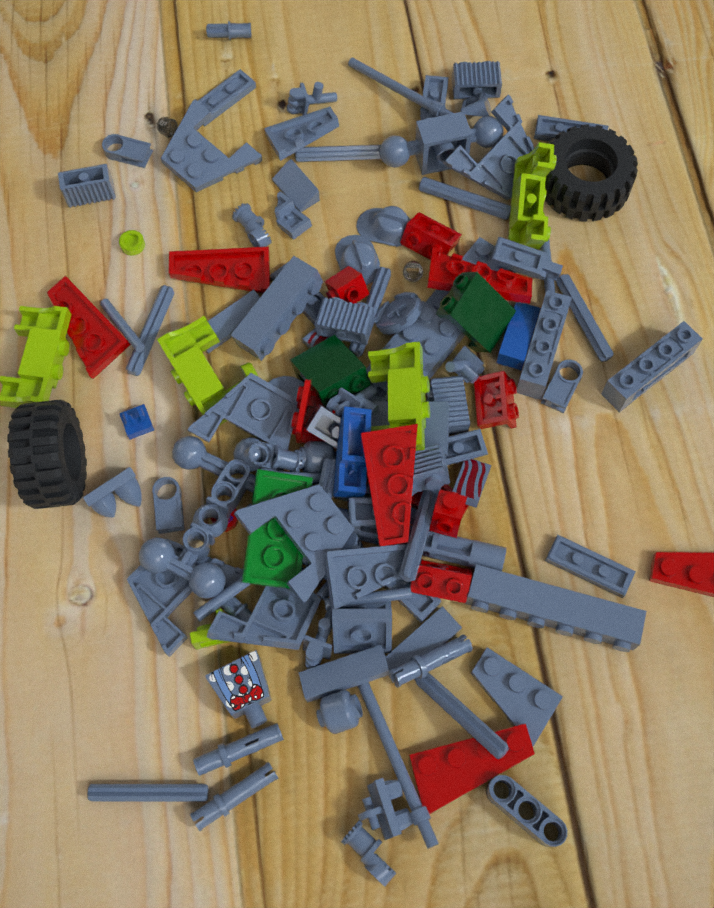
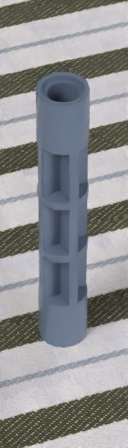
M338 507L349 522L348 510ZM411 525L409 526V537L413 527ZM352 526L354 528L353 532L358 536V540L379 545L376 526ZM429 531L422 555L475 569L476 565L502 571L507 547L458 536L454 538Z

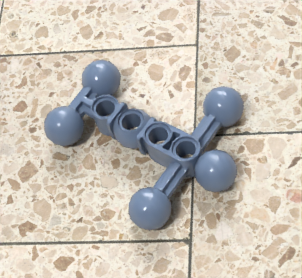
M185 436L175 442L172 458L180 468L193 470L201 467L218 475L219 478L211 490V497L208 496L206 498V504L201 505L195 511L190 529L184 533V549L180 556L175 555L172 544L166 539L159 537L148 539L139 551V562L144 569L156 574L168 570L188 580L192 592L200 598H213L224 589L226 578L219 566L209 562L195 565V562L201 561L208 556L209 546L214 545L215 538L219 537L226 530L230 513L238 506L246 490L254 491L255 475L250 472L257 469H253L245 463L244 451L253 443L261 442L259 439L252 437L242 439L236 444L234 449V460L229 463L207 453L204 443L197 437ZM257 448L252 450L253 459L256 462H262L264 458L262 451ZM237 473L243 475L240 479H235L231 476ZM222 495L230 497L227 501L218 500ZM207 518H215L217 520L214 524L204 523ZM193 541L203 542V545L199 548L189 546Z

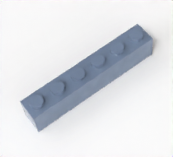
M480 565L475 566L465 603L471 605V609L478 612L486 613L490 610L499 613L501 618L507 620L519 618L526 620L527 624L532 627H551L556 629V633L564 636L580 635L589 643L601 644V642L612 644L613 649L622 652H630V650H635L640 645L647 612Z

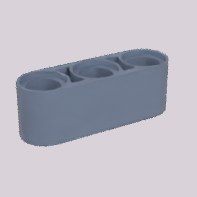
M499 775L488 783L486 794L490 802L537 842L545 847H556L565 842L568 832L566 824L507 775ZM496 782H503L507 785L509 794L506 799H500L494 794L493 789ZM522 802L530 804L533 808V816L530 820H525L519 815L518 808ZM547 823H552L558 830V837L555 841H549L544 835V827Z

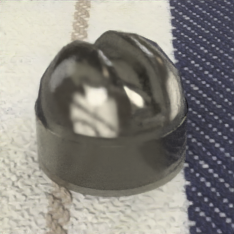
M167 116L161 117L157 122L158 132L168 138L173 137L178 128L177 121Z
M417 261L407 262L403 268L404 278L409 282L419 281L423 276L422 265ZM407 268H419V272L407 271Z

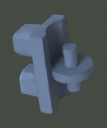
M381 778L367 785L370 797L362 799L366 811L358 814L359 821L368 819L372 830L381 827L384 840L402 834V830L413 824L407 808L394 812L391 800L403 796L399 780L384 781Z

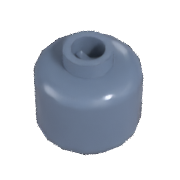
M308 441L304 447L299 448L303 454V460L300 461L303 464H300L301 468L299 469H302L304 473H322L325 459L336 460L337 452H334L333 446L325 441Z
M347 690L323 697L320 702V709L316 711L320 726L326 727L332 734H338L355 728L359 724V718L363 717L362 707L357 695H352Z

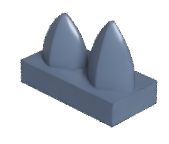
M131 467L84 496L83 499L98 514L113 518L116 513V500L112 493L113 491L126 503L137 507L141 506L142 493L140 485L135 478L136 475Z

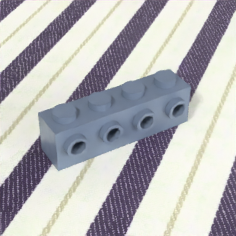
M293 256L231 334L237 345L260 361L270 354L278 339L289 330L293 320L304 311L307 302L313 295L319 292L323 280L318 270Z

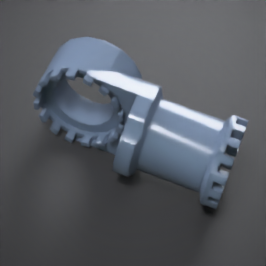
M248 203L239 205V209L236 208V211L233 212L232 219L235 222H239L245 228V232L254 247H267L272 242L270 236L267 237L269 234H265L266 230H262L264 229V219L261 216H257L251 210V206Z
M256 442L248 446L244 451L245 463L253 469L264 467L276 470L281 468L290 470V472H299L300 464H303V462H300L303 460L301 450H295L294 452L284 450L279 445ZM254 448L262 451L264 457L262 462H256L253 459L252 450Z
M358 821L341 842L344 845L348 844L361 856V862L365 865L364 867L386 887L396 875V872L376 853L374 854L382 844V841L380 839L375 840L362 827L363 823Z

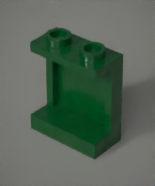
M462 272L455 278L447 296L441 300L436 315L439 318L449 319L471 340L468 346L474 352L491 353L516 310L478 272Z
M335 335L290 359L297 379L305 382V379L311 380V389L318 395L322 406L325 408L329 400L338 395L340 388L355 395L371 384L365 365Z

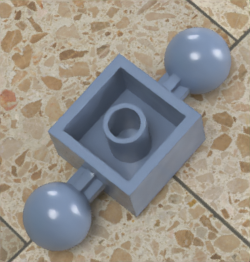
M464 111L425 118L416 121L414 141L407 142L403 137L395 135L386 138L380 147V157L387 166L398 168L403 166L410 156L415 155L422 175L449 170L451 168L445 166L443 162L458 146L461 145L468 154L470 153V145L473 142H476L481 147L491 148L503 137L504 128L500 121L493 116L480 118L475 123L474 128H470Z

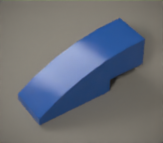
M516 302L514 307L516 312L508 324L496 363L522 371L541 308Z
M346 406L343 408L335 465L333 493L335 497L362 498L366 494L367 467L361 433L371 431L372 410Z

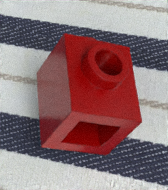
M350 266L324 281L328 289L326 292L328 299L336 297L347 303L351 302L354 304L369 295L362 273Z
M439 490L429 531L457 538L467 496L459 495L452 491Z

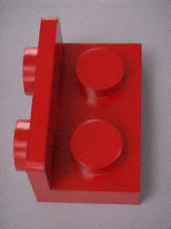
M418 212L407 223L400 243L431 260L433 246L440 248L442 254L449 255V252L459 243L462 234Z
M504 371L479 376L474 382L477 426L480 429H486L507 424L511 429L516 428L519 410L517 404L514 403V394H517L514 379H511Z
M421 559L416 579L411 581V592L466 603L472 569Z

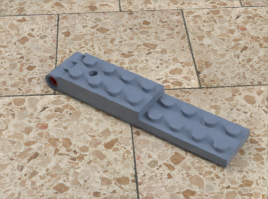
M481 237L463 256L464 261L473 264L480 261L486 263L491 270L498 271L499 269H504L516 273L515 271L490 263L495 246ZM437 289L426 302L422 301L423 310L418 319L408 328L396 333L382 349H392L405 343L420 341L423 349V374L428 376L429 380L465 336L449 319L439 318L436 315L441 300L449 293V291ZM371 364L366 368L367 374L368 371H371ZM370 380V386L372 385L376 388L377 394L368 400L371 402H388V381L372 383Z

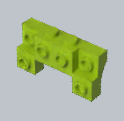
M539 142L530 153L518 157L514 166L508 240L537 250L545 242H548L551 234V227L548 226L549 217L545 216L543 206L547 192L545 189L546 176L551 170H554L557 156L554 155L553 144Z
M19 307L22 319L20 325L15 324L14 330L18 336L28 338L18 371L20 378L0 376V382L3 385L0 393V406L17 408L25 403L49 401L52 388L56 389L58 380L62 379L64 356L68 355L70 348L66 334L71 313L67 307Z
M205 316L181 329L168 332L157 339L174 367L170 371L178 385L183 382L187 389L184 392L186 399L191 406L196 404L202 415L239 384L237 383L225 390L202 353L220 342ZM223 419L222 422L220 423V425L223 424V423H225L226 420Z
M420 341L405 343L392 349L368 351V357L371 361V371H368V377L371 382L388 381V422L390 423V425L372 426L371 431L418 424L416 451L425 450L424 428H426V418H430L429 401H425V393L430 392L428 376L423 374V349Z

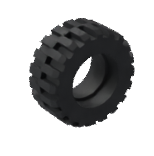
M589 124L581 125L580 128L574 126L568 128L567 132H560L549 142V144L554 145V155L557 156L554 170H551L546 176L545 189L547 192L545 201L549 206L553 205V210L561 214L562 212L566 214V218L572 220L574 217L582 222H587V219H592V222L602 219V216L608 218L614 215L628 200L637 176L638 161L631 145H626L627 140L623 136L618 137L616 131L610 128L605 130L602 129L603 126L596 125L595 127H590ZM577 165L591 166L602 172L607 179L597 182L585 181L573 175L568 168Z
M61 399L21 404L12 412V420L9 421L8 425L9 434H7L10 471L13 474V483L15 488L18 489L20 499L23 500L25 505L33 509L76 504L83 497V491L86 487L87 459L85 458L86 449L83 442V432L80 429V422L78 417H76L74 408L71 407V404Z

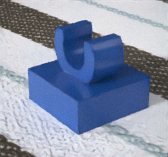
M145 404L119 413L129 440L154 431Z

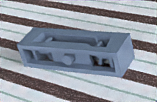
M546 291L517 386L518 394L539 400L542 399L572 297Z
M683 321L607 381L601 395L620 413L693 355L703 338Z

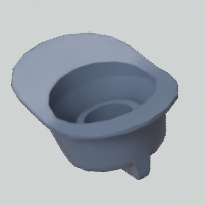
M396 206L366 210L360 215L357 220V230L361 236L366 237L372 242L396 247L403 246L400 242L406 225L411 219L401 208Z
M349 235L342 238L335 248V255L340 270L350 266L362 273L366 285L372 283L380 268V262L373 244L369 239L360 235Z

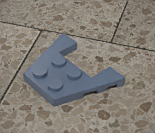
M509 94L491 111L496 119L505 127L507 133L489 152L476 163L460 145L443 162L445 166L506 200L512 198L515 161L518 157L526 155L534 149L530 137L526 136L521 125L520 115L516 114L513 108V100Z
M194 99L164 151L161 161L197 193L222 181L223 177L235 172L237 174L243 171L246 166L260 163L262 155L247 142L230 158L223 154L196 131L211 118V113Z
M250 373L228 392L225 397L205 412L202 417L190 425L188 432L209 443L220 423L225 419L265 443L279 445L282 449L288 450L293 429L291 428L294 412H296L298 402H296V398ZM264 467L260 468V470L284 472V469L277 468L276 470Z
M320 484L239 509L234 514L249 535L274 518L309 563V566L286 584L302 604L309 599L326 573L324 553L341 550L354 531L352 525Z
M166 539L172 544L175 555L179 557L184 549V545ZM207 556L205 559L195 562V565L209 562L219 566L226 578L224 589L241 578L243 574V569L234 568L216 558L212 559ZM140 565L127 578V581L164 652L170 657L184 643L187 636L167 617L192 593L188 580L168 570L156 574L148 572Z
M266 586L248 622L219 611L208 630L207 638L299 650L321 599L312 593L309 599L302 604L291 589Z

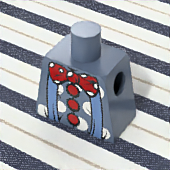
M256 650L205 675L207 681L234 719L246 715L251 728L258 727L267 722L266 715L261 706L270 702L272 698L262 661Z

